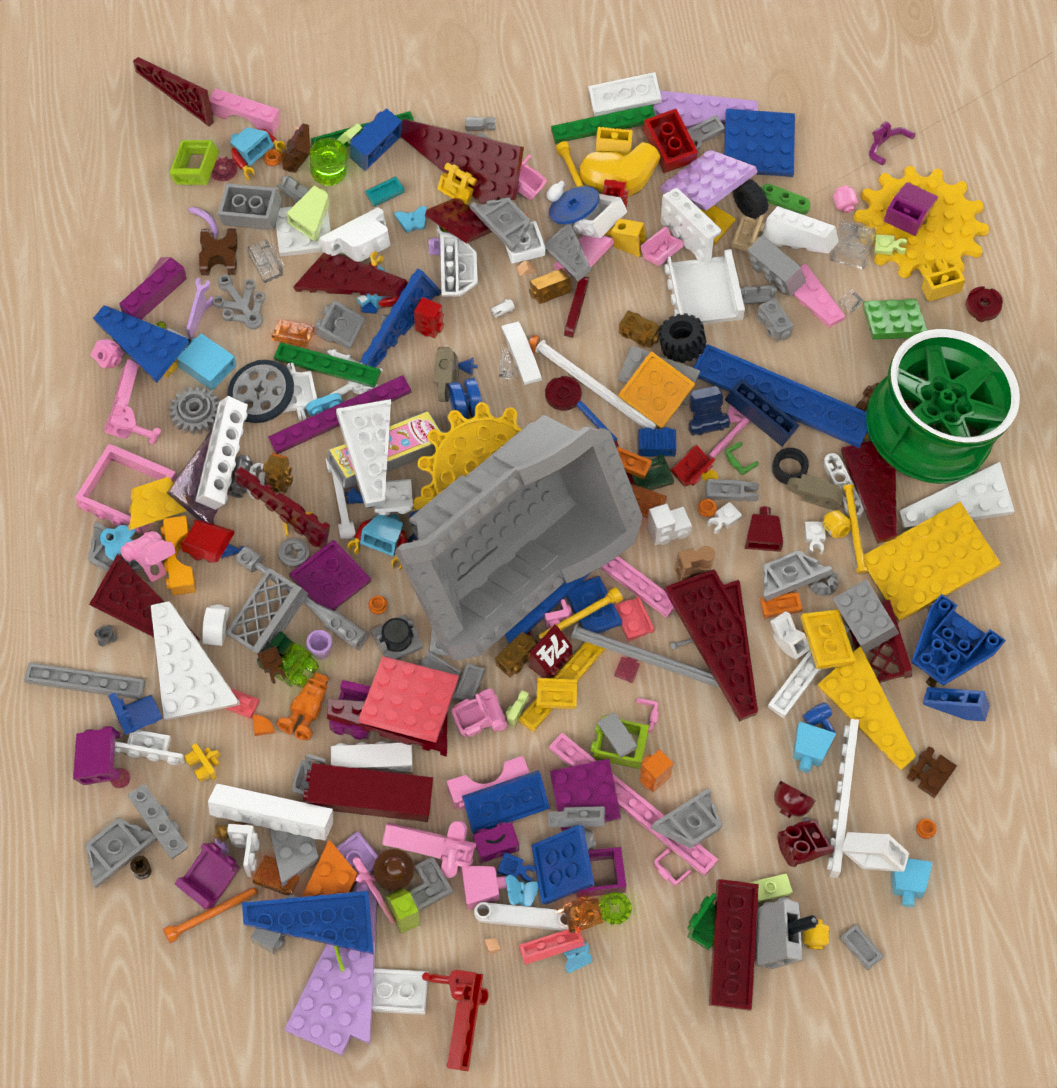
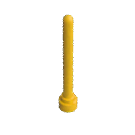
M560 142L555 147L558 155L564 158L576 186H584L571 159V148L568 142Z
M614 587L608 590L609 593L606 594V597L556 625L562 631L609 603L617 604L621 602L623 597L618 588ZM551 628L540 633L538 639L541 640Z

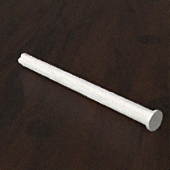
M542 340L537 345L535 352L542 353L643 428L650 427L653 430L656 429L657 425L548 346L545 340Z

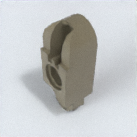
M439 347L436 353L433 382L438 387L439 402L449 401L448 383L458 381V356L450 347Z
M802 474L801 479L796 477L790 478L786 485L789 491L802 496L801 501L831 510H837L841 507L843 500L842 490L838 485L829 483L828 480Z

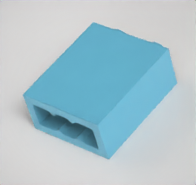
M202 333L197 338L192 339L190 345L177 357L180 369L212 391L237 366L235 356Z

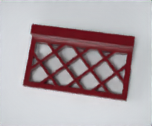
M890 600L882 601V605L899 634L889 639L890 643L886 641L882 643L877 651L873 649L869 651L875 654L869 664L871 668L880 672L877 677L879 683L900 677H912V667ZM850 629L849 632L856 650L860 647V644ZM884 645L892 648L893 652L890 657L880 653ZM877 656L887 661L883 669L873 665ZM889 663H892L898 667L899 672L891 674L885 670Z

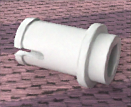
M505 299L503 303L490 308V310L494 312L492 315L496 319L507 312L511 313L515 306L511 299Z

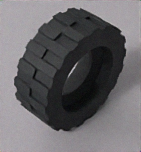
M748 179L732 191L737 207L746 217L756 219L768 211L769 204L765 193L752 179Z

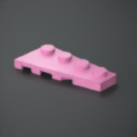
M807 264L800 266L806 282L793 295L800 300L804 307L807 306L812 310V313L829 328L844 321L845 315Z

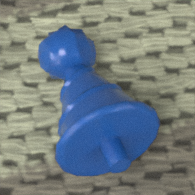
M473 357L458 363L459 369L469 373L471 376L473 375L474 368L478 369V365H474Z
M352 487L349 493H345V496H348L347 504L364 503L361 493L355 487Z
M228 544L221 559L238 554L245 546L237 548L232 544Z

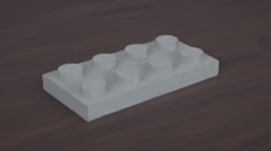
M631 346L618 381L627 384L650 352ZM659 356L696 384L700 370ZM690 392L689 395L686 397V399L683 401V403H682L683 405H686V406L688 405L689 397L691 396V392Z

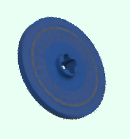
M588 186L573 188L563 193L558 201L552 203L549 215L552 221L557 224L565 225L578 222L595 210L600 200L599 194L596 189Z

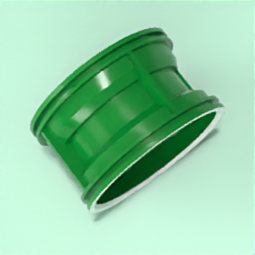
M934 329L918 333L900 346L890 363L888 375L877 385L868 401L866 408L868 434L879 454L891 466L903 474L928 483L946 484L961 481L974 474L983 465L994 443L1006 432L1015 419L1020 403L1018 383L1005 359L984 341L970 334L948 329ZM904 400L913 402L915 409L911 411ZM966 423L982 433L976 437H971ZM935 424L937 430H935V429H933V428H931V427Z

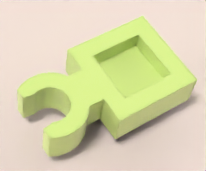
M876 234L874 254L892 255L893 251L905 254L906 248H901L900 245H906L907 240L901 238L894 241V236Z
M522 690L514 705L508 707L505 714L508 725L515 727L529 699V693Z

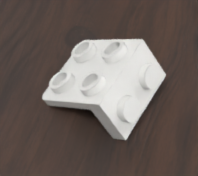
M411 479L386 480L385 502L382 505L374 506L375 512L379 513V515H388L390 512L398 511L399 514H406L413 510Z

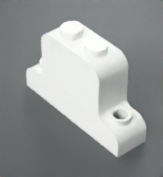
M379 207L319 237L323 253L331 254V256L344 253L357 262L369 258L374 251L380 252L388 248L391 244L384 213Z

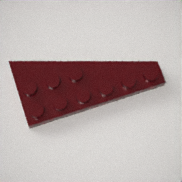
M140 57L133 60L136 73L208 127L214 123L208 90Z
M328 699V720L347 726L356 725L362 727L363 731L370 732L372 730L380 733L382 737L407 745L412 743L423 746V750H436L440 752V755L447 757L448 711L435 743L359 723V716L365 701Z

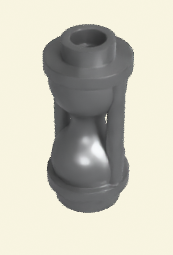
M240 455L235 458L236 466L234 469L237 471L242 467L249 472L253 461L246 455ZM234 477L228 488L229 494L236 498H242L247 492V488L240 487Z

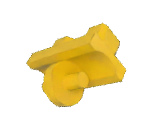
M193 744L191 746L192 751L186 754L184 758L190 767L199 762L202 767L194 771L199 782L209 778L212 781L217 779L211 763L215 767L220 764L217 760L221 756L218 750L211 751L210 748H206L204 751L207 755L205 756L198 744Z

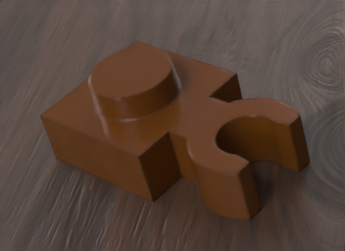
M276 646L257 653L264 672H270V679L273 684L276 683L274 677L277 674L281 675L283 680L286 678L285 672L280 668L284 665Z

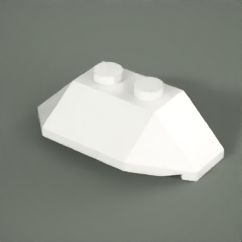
M440 234L442 297H460L478 285L477 252L468 243L466 244L453 234Z

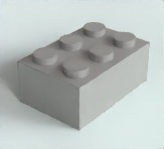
M226 183L218 216L223 225L274 230L282 198L277 188Z
M763 235L747 250L750 256L749 260L753 264L752 268L757 273L762 272L769 283L772 284L774 282L782 294L787 293L791 297L806 282L802 268Z
M867 579L833 598L864 653L899 634Z

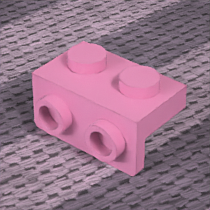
M665 226L640 247L644 260L660 266L668 257H671L684 247L682 240L671 236L668 227Z

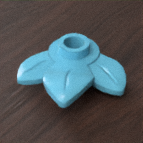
M120 525L115 529L108 528L101 532L100 542L105 546V554L109 559L114 561L117 553L121 554V547L127 542H132L131 537L134 535L135 529L129 531L128 526ZM107 535H112V536H113V540H111V541L107 540V539H106V536H107Z

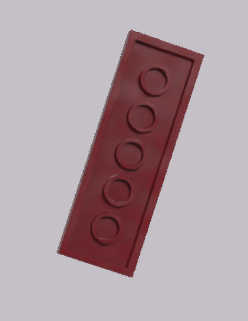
M724 879L716 880L709 1006L752 1010L759 884Z

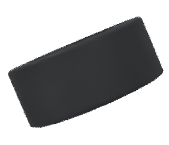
M784 448L775 455L772 473L780 483L787 485L790 478L796 477L801 479L802 474H807L809 460L806 454L799 449ZM786 458L794 459L800 463L801 471L796 474L785 473L780 469V461Z

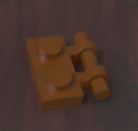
M928 747L926 751L919 755L916 765H912L907 779L911 782H914L916 778L921 780L918 788L935 799L957 765L941 754L937 760L933 759L932 755L935 750L932 747ZM926 764L931 767L927 774L922 771Z

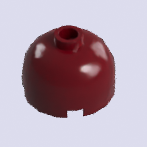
M782 781L779 782L774 793V801L781 808L779 813L788 818H791L792 815L796 817L806 815L816 802L815 799Z

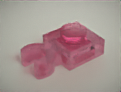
M628 656L627 658L621 657L614 676L633 683L640 667V663H637L639 660Z

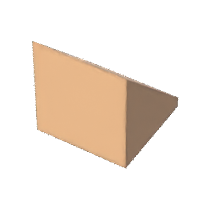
M525 260L517 266L520 276L536 272L533 263Z
M497 938L484 939L489 955L501 950Z

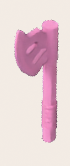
M731 405L728 409L730 423L735 422L738 424L708 454L709 458H715L750 422L749 419Z

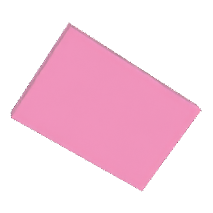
M583 235L579 239L590 267L614 244L613 239L606 236L596 238ZM559 262L553 265L555 270L562 268L567 274H570Z

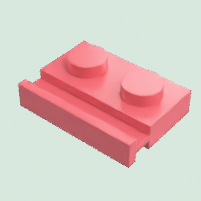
M639 596L636 599H630L614 605L622 620L621 628L628 642L654 632V627Z

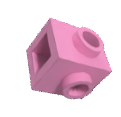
M110 339L98 340L91 356L101 367L112 368L117 367L121 363L124 351L119 348L117 343Z

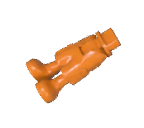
M315 672L312 678H309L300 694L294 698L290 705L291 715L288 718L281 717L277 721V726L283 732L292 735L299 717L304 716L300 725L297 726L294 735L301 740H310L313 735L312 730L309 728L310 723L316 721L321 711V704L328 688L326 684L329 678Z

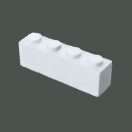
M380 741L376 744L359 742L356 745L339 743L331 746V765L392 773L413 772L412 744L407 745L398 741L396 743Z

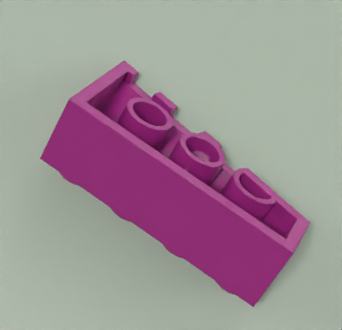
M160 257L145 281L119 303L121 312L142 320L187 279L184 267L172 257Z

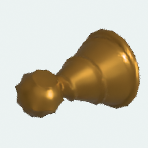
M235 821V823H234V824H237V825H245L244 822H236V821ZM215 825L217 834L214 835V838H219L220 841L225 842L229 838L227 833L228 825Z

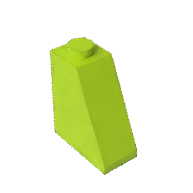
M403 888L384 896L401 934L420 926L419 911L409 891Z

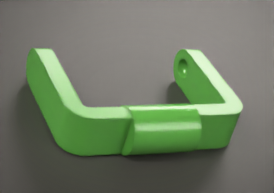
M738 442L728 448L725 455L733 468L744 475L756 468L759 463L756 461L743 469L741 464L731 454V452L743 445L742 442Z

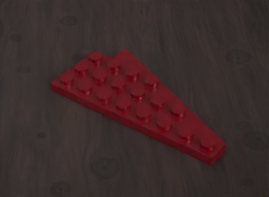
M409 119L402 120L401 138L441 171L448 174L449 171L444 169L445 164H455L461 171L472 174L473 178L477 179V183L474 186L470 183L468 186L474 189L472 196L481 204H487V201L500 200V197L516 200L524 151L523 146ZM458 176L455 177V179L459 180L460 182L462 181V179Z

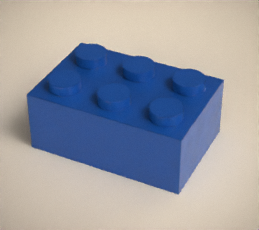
M387 108L383 112H378L371 123H367L363 127L362 132L359 135H354L350 140V159L366 171L401 138L402 121Z

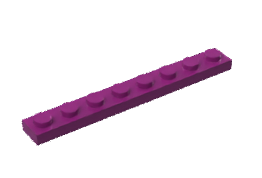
M404 375L399 376L268 436L269 441L276 454L282 453L340 426L336 409L389 399L393 402L412 393L411 388Z

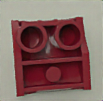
M817 819L799 822L794 826H788L786 830L778 832L779 848L789 866L796 867L799 864L829 855L834 851V847L830 846L818 826Z

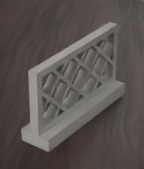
M269 568L226 631V634L255 653H260L267 646L270 647L269 644L280 631L284 632L309 593ZM271 575H274L277 584L268 587L267 581ZM288 585L293 587L288 595L283 596L282 587ZM278 589L279 597L270 599L269 591ZM265 592L266 601L257 603L259 593ZM280 602L278 611L272 612L271 603ZM267 605L268 614L259 616L258 607ZM254 608L255 617L246 619L247 611ZM269 618L268 626L261 629L260 620ZM256 621L257 630L248 632L247 623ZM243 625L244 634L235 635L233 632L237 626ZM258 634V641L253 647L250 645L249 636Z

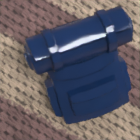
M717 386L691 392L689 407L691 412H693V420H690L688 423V431L692 436H701L705 433L723 431L725 428H729L730 418L721 411L723 394Z

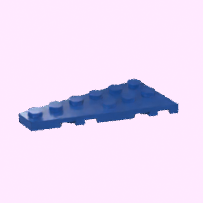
M105 305L93 317L96 324L109 334L156 383H158L189 343L186 337Z

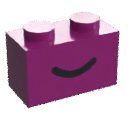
M502 822L497 824L495 828L489 830L486 828L480 829L476 834H473V843H476L475 849L480 863L502 857L504 852L512 854L519 851L520 844L512 822L508 824Z

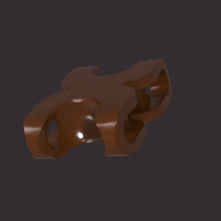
M236 228L227 229L226 236L219 240L213 239L210 236L209 229H201L200 244L202 251L199 253L201 276H208L211 268L217 264L224 265L227 268L228 275H236L237 260L235 253L238 249Z

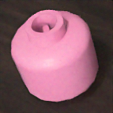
M848 185L835 190L833 200L836 209L844 211V213L854 211V207L858 204L855 190Z

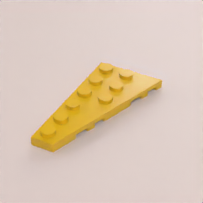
M860 646L853 652L856 660L853 665L836 667L817 684V687L850 720H859L858 728L902 771L916 758V755Z

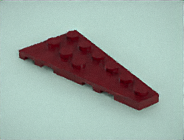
M324 252L293 288L296 292L309 290L310 293L326 291L328 294L352 295L355 292L366 296L368 293L377 294V296L398 297L408 282L404 278L342 255L331 256V254Z
M872 441L862 443L860 448L853 445L842 447L841 453L877 543L896 539V469L879 454Z
M240 467L235 472V479L240 487H246L255 499H260L265 503L268 510L279 514L280 519L284 523H290L299 535H304L309 539L308 541L312 546L322 549L327 545L330 524L327 522L320 523L318 517L313 513L306 514L305 509L281 492L278 495L275 494L270 485L266 484L263 486L256 476L244 468Z
M117 553L89 605L154 638L151 605L164 603V601ZM192 631L199 642L201 639Z

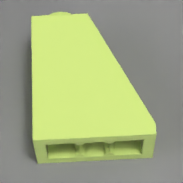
M314 185L287 212L288 224L314 242L318 240L329 207L327 192Z

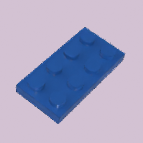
M539 770L462 796L473 834H476L480 829L486 828L489 830L495 828L499 823H509L550 809Z

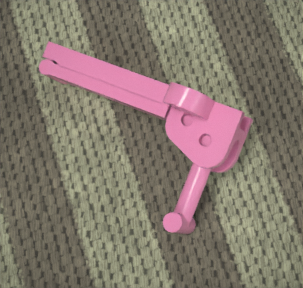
M127 359L122 369L111 413L106 421L104 431L123 439L128 438L131 432L148 437V442L155 444L161 430L154 428L153 431L136 426L133 410L128 407L139 364Z
M462 821L453 822L449 827L447 836L387 823L382 842L386 846L442 858L441 871L446 878L456 876L460 866L467 867L473 863L474 848H476V843L465 841L467 827Z

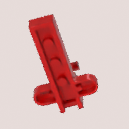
M454 970L449 976L425 972L422 974L424 981L448 984L452 998L459 1001L456 1006L446 1066L449 1069L468 1072L479 1005H486L489 996L488 990L482 988L483 974L462 970Z

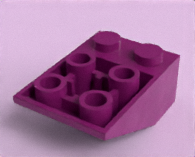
M906 182L887 208L884 222L916 236L936 203L938 196Z

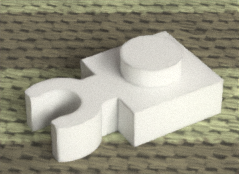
M729 502L715 512L716 518L709 519L707 526L717 525L714 528V534H717L723 525L728 529L742 518V514Z
M805 522L804 524L806 542H811L809 546L810 554L813 553L814 547L819 548L820 554L823 553L824 545L822 542H825L826 539L825 529L822 526L823 522Z

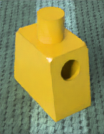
M618 219L615 226H612L604 234L612 237L615 248L641 257L642 250L640 246L647 241L643 222Z

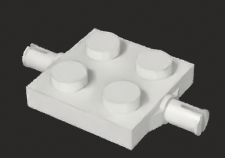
M288 363L287 369L290 371L294 381V394L290 404L282 413L297 411L298 419L302 420V414L303 420H305L304 409H306V405L317 399L311 371L296 372L294 363H291L292 369L290 368V363ZM277 388L278 395L282 393V388Z

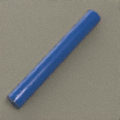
M582 401L576 404L581 412L598 429L603 428L610 431ZM611 432V435H612V437H613V440H614V441H617L618 439H617L616 436Z

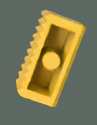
M598 127L596 152H618L622 155H627L631 152L633 131L628 129L622 130L621 128L618 130L617 128Z

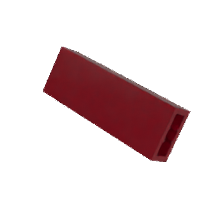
M312 763L311 770L307 769L306 782H309V789H304L303 801H307L308 804L330 808L335 812L428 822L433 777Z

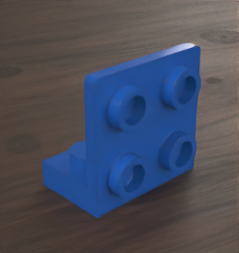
M116 692L108 695L125 735L162 719L152 695L125 705L123 698L118 699Z

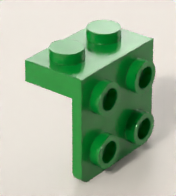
M714 893L710 897L706 896L703 899L698 911L699 914L696 912L693 914L687 927L689 930L687 937L708 951L713 945L714 902L716 898Z

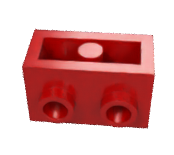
M422 297L414 310L415 331L420 332L426 337L436 338L437 334L441 333L444 328L442 305Z

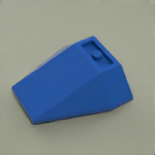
M941 594L929 609L911 663L944 686L994 656L1006 640L991 629L985 634L956 613L955 610L958 605Z

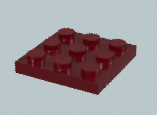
M453 198L429 208L425 213L427 218L466 244L492 232L471 208L459 198Z

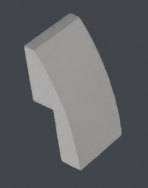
M615 712L597 722L599 728L608 738L610 745L620 758L638 748Z

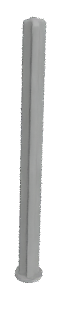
M578 624L575 625L571 639L576 638L719 687L711 672L577 627Z

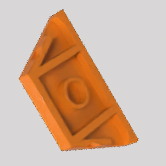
M329 840L302 897L350 893L356 882L358 874Z

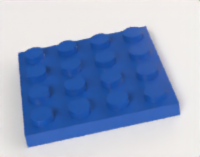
M726 109L724 155L755 166L758 172L755 175L793 177L795 113Z

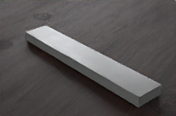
M36 663L28 664L24 679L25 683L103 695H110L116 692L117 697L137 700L142 699L146 684L145 679Z

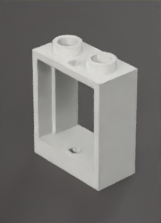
M599 194L600 200L595 210L584 219L572 223L574 231L577 234L601 238L618 219H621L627 213L620 197Z
M847 832L842 852L859 867L868 870L904 872L909 852L889 834Z

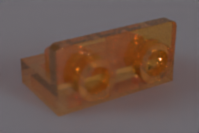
M582 896L577 898V902L568 901L563 903V907L556 909L557 913L566 914L570 933H577L603 923L598 898L590 899L589 896Z

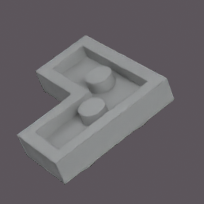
M430 857L415 865V869L424 883L409 891L418 911L453 893L434 857Z

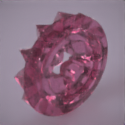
M227 156L225 158L218 157L211 177L218 181H228L236 175L237 164L233 159H228ZM219 166H222V167H225V166H226V169H225V170H224V169H221V170H220V167H219Z

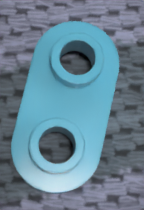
M333 393L309 402L306 405V410L310 416H314L343 403V400L339 393Z

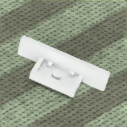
M137 730L129 734L127 744L115 742L114 754L116 755L125 753L132 758H139L141 756L147 757L148 760L154 762L163 760L171 765L185 764L183 754L168 751L171 741L169 735Z

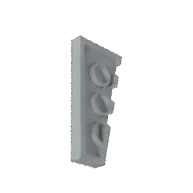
M566 224L544 243L545 250L577 281L581 280L592 270L571 224Z

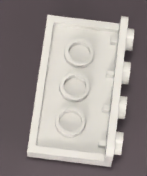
M672 189L662 196L660 221L664 227H668L674 237L683 241L684 246L690 249L698 260H701L706 265L711 262L713 240L716 236L720 235L721 229L679 189Z

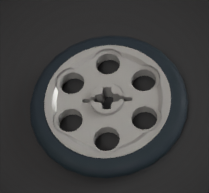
M266 359L257 360L245 365L234 375L230 381L227 396L245 404L253 402V406L246 410L247 418L245 422L264 423L279 416L290 404L294 394L293 377L290 371L279 362ZM259 373V377L256 380H251L252 374ZM270 374H277L274 380H268ZM241 388H248L245 394H239ZM277 388H282L280 395H274V391ZM270 402L271 406L268 409L263 410V404Z

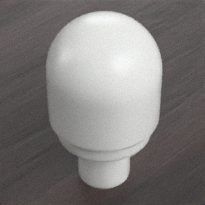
M559 181L558 184H554L549 188L546 194L549 201L556 202L560 199L564 192L565 182Z

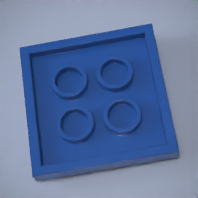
M576 825L531 845L542 904L548 905L595 885L584 826Z

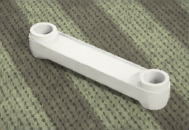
M326 458L328 473L332 472L341 517L342 524H338L340 538L349 539L355 535L353 521L349 522L343 486Z
M486 902L477 904L474 909L476 920L489 924L564 931L573 928L576 921L574 914L565 910ZM486 909L489 913L486 916H480L478 911ZM567 917L572 922L565 925L560 920Z

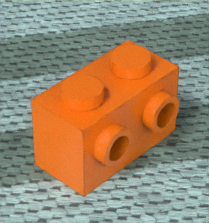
M660 749L652 756L649 754L642 760L640 782L646 789L654 792L671 777L674 763Z

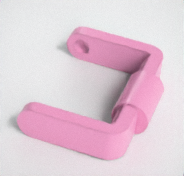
M637 698L636 703L653 706L648 733H651L658 720V703Z
M668 848L655 859L654 866L666 881H669L673 886H677L692 871L689 869L678 880H675L668 870L659 864L671 852V849Z

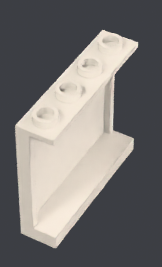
M731 249L724 250L723 257H714L706 265L698 259L671 262V257H668L667 264H664L665 275L669 277L667 285L668 290L672 291L670 299L671 305H675L674 316H677L676 314L684 315V313H688V316L694 315L695 318H699L703 324L743 320L745 308Z

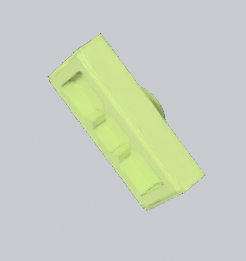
M356 123L345 131L335 141L337 146L340 147L345 142L350 143L352 137L362 127L359 123Z
M787 873L749 882L759 884L758 903L793 894Z

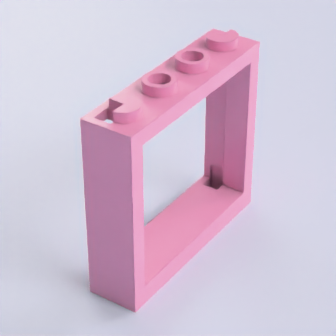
M108 444L76 495L75 500L78 507L86 513L89 511L99 519L110 520L116 526H128L131 516L88 498L111 460L158 480L169 477L176 484L178 479L175 471ZM152 523L136 528L135 532L144 535Z

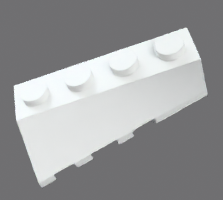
M779 206L767 217L762 234L776 247L787 245L791 246V249L806 248L807 251L828 254L839 242L836 226Z

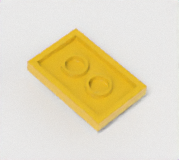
M839 609L801 615L800 619L816 669L853 665L856 660Z

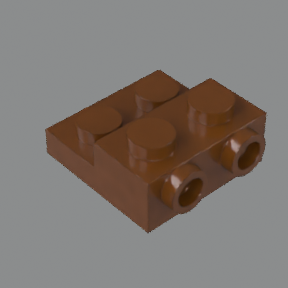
M302 123L299 129H296L294 136L287 142L286 151L281 155L283 170L296 173L310 155L308 124Z

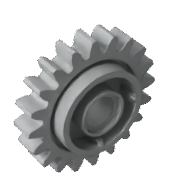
M189 386L188 392L181 389L182 395L176 393V399H171L172 405L169 406V415L173 425L177 424L178 430L183 428L184 433L191 430L192 435H194L195 430L202 434L203 428L209 431L208 426H214L219 405L218 396H214L212 390L207 393L206 387L201 391L199 386H196L195 390H192V387Z

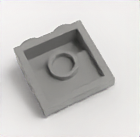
M333 300L330 305L326 304L323 309V319L319 318L314 328L317 329L315 334L329 343L333 340L349 350L365 318Z

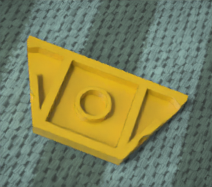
M169 477L131 489L132 503L129 510L131 517L128 530L130 531L186 512L197 506Z

